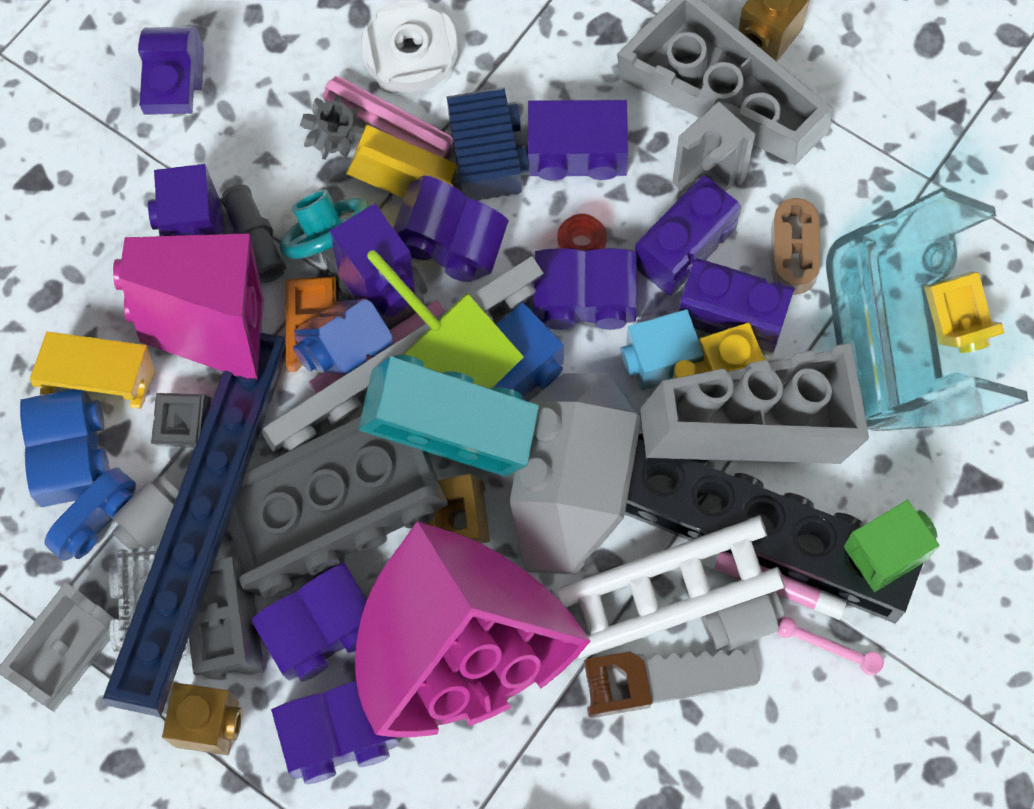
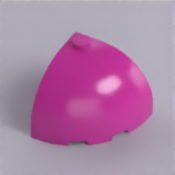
M417 521L380 572L362 613L355 653V672L359 698L376 735L388 737L437 735L439 725L465 719L468 725L472 726L510 709L511 706L507 701L508 699L535 682L540 689L546 686L563 672L591 641L566 607L546 587L514 562L470 538Z

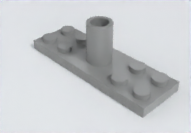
M533 256L470 295V297L491 320H494L490 313L496 309H499L504 316L513 311L522 302L525 303L529 300L528 298L537 292L532 284L544 273ZM447 311L437 316L436 319L439 320ZM427 324L421 326L265 426L262 436L273 453L282 447L289 452L308 443L317 434L313 427L325 419H328L331 425L334 426L357 411L358 407L362 405L358 398L367 393L372 369L390 356L402 355L430 327Z

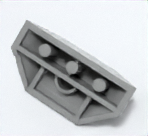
M609 373L562 374L530 401L539 405L528 464L526 467L515 472L510 496V506L524 569L528 572L576 575L585 565L584 560L603 544L624 519L641 416Z

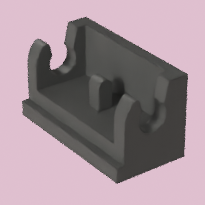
M232 556L215 560L189 635L193 674L204 675L214 680L227 679L226 673L241 671L242 674L247 675L264 672L260 635L250 620L257 614L254 593L242 589L239 577L245 574L241 562Z

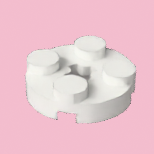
M397 0L381 7L375 13L376 19L370 23L368 29L365 26L361 36L364 63L370 75L378 81L380 88L389 93H396L398 91L406 93L420 92L437 84L445 83L451 78L453 65L458 55L457 34L452 20L443 11L441 15L438 11L430 9L428 2L422 0ZM407 38H413V42L416 45L422 44L421 48L413 53H405L398 50L404 46V40Z

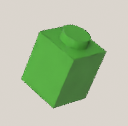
M907 499L852 532L844 548L872 590L876 592L929 560L940 545L936 540L938 534L931 519L922 510L916 511Z

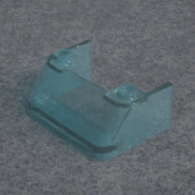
M942 187L841 236L830 247L826 257V273L836 346L846 343L852 344L868 430L891 431L961 426L1029 401L1027 391L974 376L970 377L961 373L942 375L935 326L924 288L926 285L944 280L954 269L957 261L955 235L997 216L995 206Z

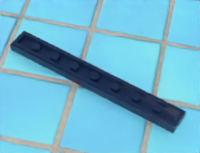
M260 333L261 345L257 380L256 378H245L240 375L237 377L227 370L222 373L103 695L106 706L161 717L286 359V337Z

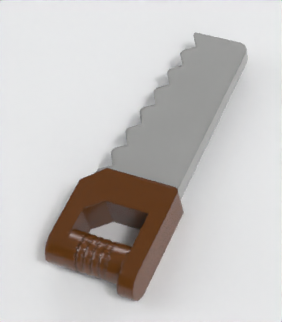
M754 648L750 649L745 655L739 649H735L729 656L723 650H719L714 656L707 651H703L698 657L692 652H687L682 658L676 653H671L666 659L660 654H655L649 660L644 654H634L629 651L584 660L591 706L587 707L589 718L648 709L655 703L757 685L760 681ZM615 668L625 676L629 699L613 701L607 669Z

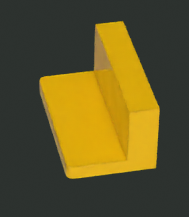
M366 125L346 174L404 199L409 183L424 175L434 177L453 186L451 180L457 164Z

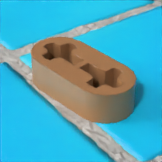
M800 198L787 199L776 209L771 227L772 276L774 282L794 287L793 295H797L810 290L819 274L821 265L820 219L818 211L812 203ZM789 216H798L799 223L803 224L799 239H792V226L788 223ZM792 254H799L800 269L804 270L801 278L793 277L792 270L788 269Z

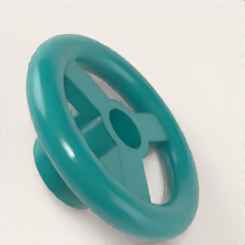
M325 189L315 191L303 197L292 207L298 222L281 239L280 252L289 259H302L332 248L329 231L370 206L369 203L362 198H348L333 202L329 192ZM353 213L349 218H339V216Z

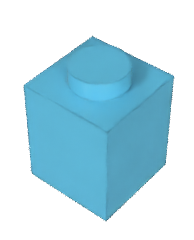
M687 309L628 326L626 345L620 347L625 370L628 376H637L641 390L659 386L662 381L672 379L675 365L679 361L688 360L696 363L702 361L704 357Z

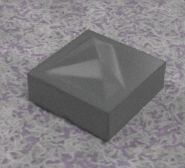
M156 393L155 419L153 421L151 444L166 447L195 448L211 405V397L204 394Z

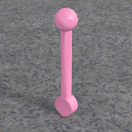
M783 617L777 621L779 626L777 634L783 638L794 636L858 663L862 671L867 675H876L884 666L883 658L876 652H869L864 655L797 627L795 621L789 617Z

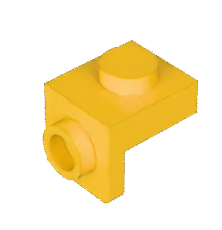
M971 271L924 286L939 345L959 348L960 353H969L989 347V338L1005 333L1002 322L991 320L979 272Z

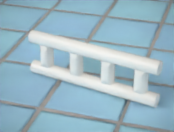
M757 516L558 588L560 601L566 608L580 603L589 634L586 635L591 642L578 657L582 659L785 588L784 580L778 567L764 572L761 571L751 542L767 536L762 518ZM731 549L741 580L710 590L700 560ZM680 567L690 598L659 608L650 578ZM630 585L639 616L609 626L600 595Z

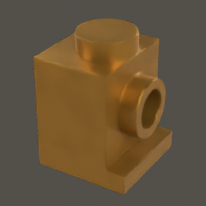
M472 474L439 480L448 505L435 511V518L426 524L465 536L479 543L490 542L483 492H486L484 481ZM460 512H465L467 526L457 530L454 526V518Z

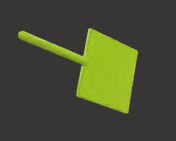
M376 251L368 252L367 258L430 327L402 355L418 358L424 362L425 368L440 373L453 371L466 374L473 378V384L492 389L524 358L468 293L437 320Z

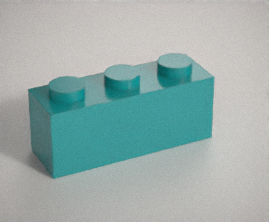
M395 355L388 357L372 369L358 430L507 476L526 467L528 464L539 405L521 400L522 395L517 391L507 388L488 389L473 384V378L466 374L453 371L440 373L425 368L424 362L418 358L408 355Z

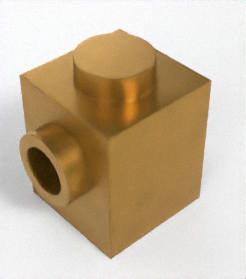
M748 0L742 7L738 30L777 62L802 31L810 0Z
M173 682L162 738L175 748L229 756L231 741H236L240 733L242 708L238 707L239 701L228 690Z

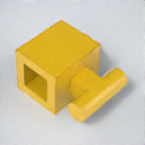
M750 323L700 338L699 343L704 354L703 360L696 363L688 360L679 361L675 365L672 379L719 369H725L726 372L746 368L749 363L765 360Z

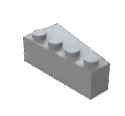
M671 0L617 53L621 80L698 118L719 101L756 134L753 145L794 165H797L829 132L832 107L702 0Z
M851 343L837 345L831 351L816 354L813 350L797 353L791 359L769 363L768 360L749 363L746 368L728 372L725 369H719L665 380L660 383L640 408L646 458L841 464L869 439Z

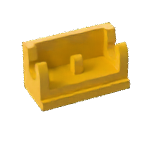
M46 331L30 376V381L33 387L41 388L40 395L54 393L56 387L123 396L124 399L131 400L130 408L141 409L145 402L150 382L153 381L155 370L147 345Z

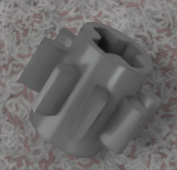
M339 95L336 96L334 101L323 103L318 97L315 98L312 105L313 114H303L300 122L301 127L310 130L306 136L304 146H314L317 150L321 151V156L324 160H326L329 153L337 151L342 156L347 157L351 150L349 140L359 141L363 132L362 128L353 125L359 112L358 108L349 109L345 104L341 103V96ZM328 123L335 125V132L327 130Z

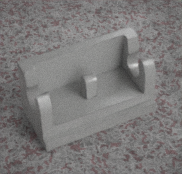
M718 101L679 135L672 183L683 191L693 186L695 181L704 175L725 191L734 184L739 187L746 179L756 134Z
M65 582L0 664V675L22 689L31 698L52 712H55L118 631L121 624L104 609L92 603L78 590Z

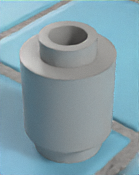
M160 476L153 484L147 482L111 517L118 524L111 533L134 555L141 548L151 554L160 544L179 491L163 476Z
M774 591L702 616L701 620L715 650L725 646L732 650L779 631L777 620L784 617V611L778 595Z

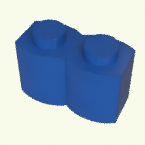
M77 389L20 399V420L25 444V470L30 497L40 507L76 501L99 476L110 470L105 449H98L97 432L104 430V416L99 401H92L85 390Z

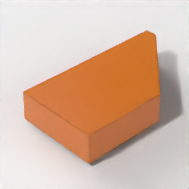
M335 276L285 279L286 367L288 372H297L303 366L293 349V346L298 343L294 338V330L311 318L320 317L319 313L338 301Z

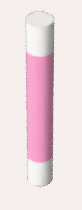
M723 551L700 560L704 566L741 580L733 554ZM760 565L762 572L770 570L769 568ZM781 574L785 588L775 591L778 596L840 620L847 603L846 599Z

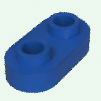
M117 467L103 473L51 526L44 540L45 546L62 561L73 557L80 559L87 555L96 545L99 538L98 534L112 520L111 517L134 496L136 489L135 481Z

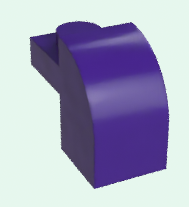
M195 26L144 27L138 42V53L142 60L139 105L143 114H193L194 90H202L204 47L198 30Z

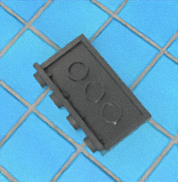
M360 416L245 473L228 523V529L245 573L239 577L242 589L264 598L279 595L292 587V580L307 573L311 575L324 573L340 563V557L356 549L359 552H363L384 544L388 539L386 535L404 526L405 528H413L417 521L426 524L433 520L436 516L435 511L447 506L448 502L427 452L359 431Z

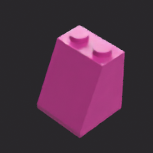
M250 234L125 237L122 258L115 259L113 263V280L116 290H123L125 319L127 322L134 323L140 343L220 371L227 370L237 377L239 375L245 378H256L257 380L264 295Z

